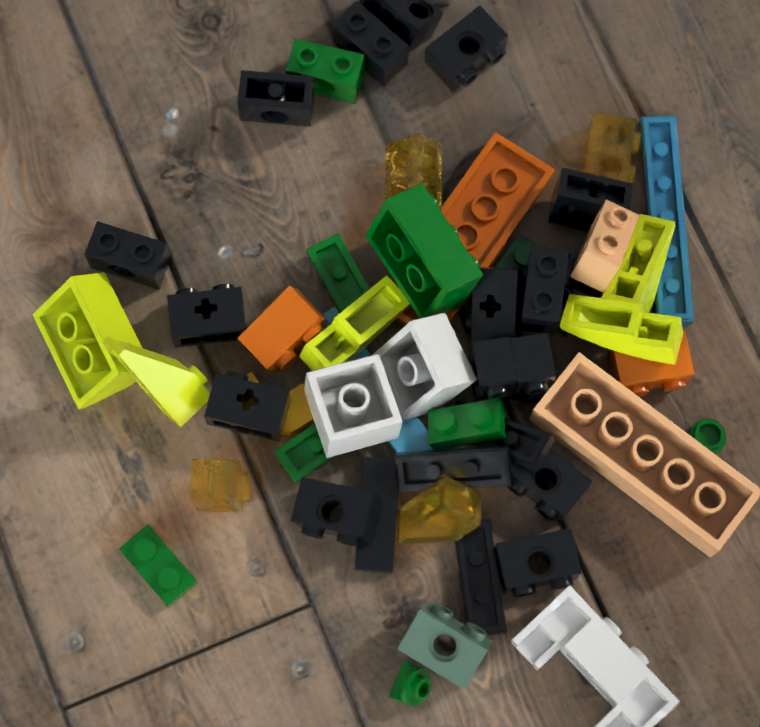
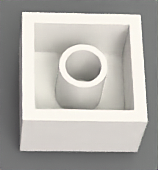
M445 313L410 321L373 354H379L403 420L428 414V410L442 408L477 380Z
M379 354L306 373L304 392L326 458L394 440L399 437L403 421Z

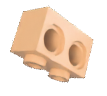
M606 199L589 228L570 277L604 293L621 265L640 215Z

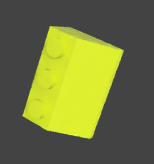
M105 272L71 276L32 315L79 410L130 387L136 382L102 341L107 337H111L141 348L142 346Z

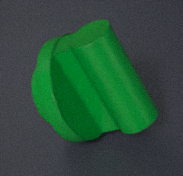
M403 661L388 697L409 706L419 705L428 697L431 691L428 671Z

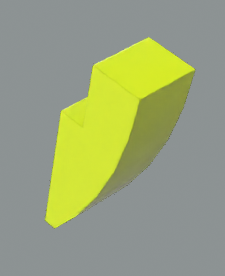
M386 275L338 314L327 328L304 346L299 357L312 371L350 362L410 306V303L399 287Z
M569 294L560 322L562 330L601 347L626 355L672 365L676 364L683 337L681 317L646 313L641 303Z

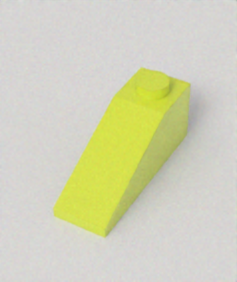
M640 214L621 265L601 298L643 304L644 312H650L674 233L675 221Z
M107 337L102 341L163 414L180 428L208 402L210 392L204 386L208 380L194 365L188 369L176 359L111 337Z

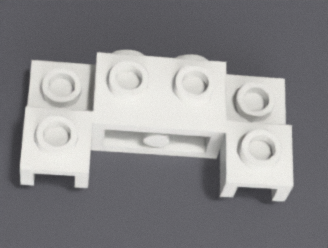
M570 585L511 641V644L536 670L542 667L558 650L562 652L613 707L593 727H654L680 702L646 666L649 663L647 657L637 647L632 646L629 648L619 638L622 632L617 625L608 617L602 620Z

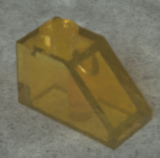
M444 476L398 509L397 542L401 544L458 541L481 525V493Z

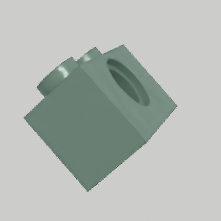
M425 602L397 649L465 690L493 641L486 638L487 633L479 626L469 622L465 625L454 619L453 612L447 607L435 602L432 605ZM448 634L452 636L456 641V648L452 650L444 649L438 642V635Z

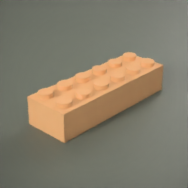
M578 352L535 406L529 420L543 431L552 434L556 441L710 558L720 551L760 497V488L580 352Z

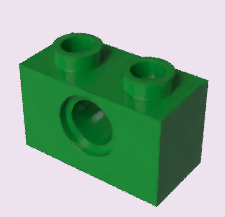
M295 38L286 67V74L313 76L315 95L356 104L364 76V54Z

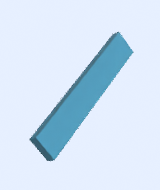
M676 116L640 117L639 131L646 215L675 221L674 233L654 299V314L681 317L682 324H692L694 322Z

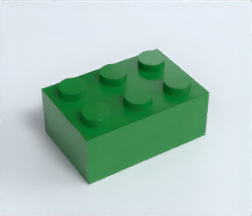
M422 183L387 198L365 234L420 319L442 313L448 314L460 308L484 275L476 258L469 254L459 239V234L455 227L449 224L440 211L437 200L428 193Z

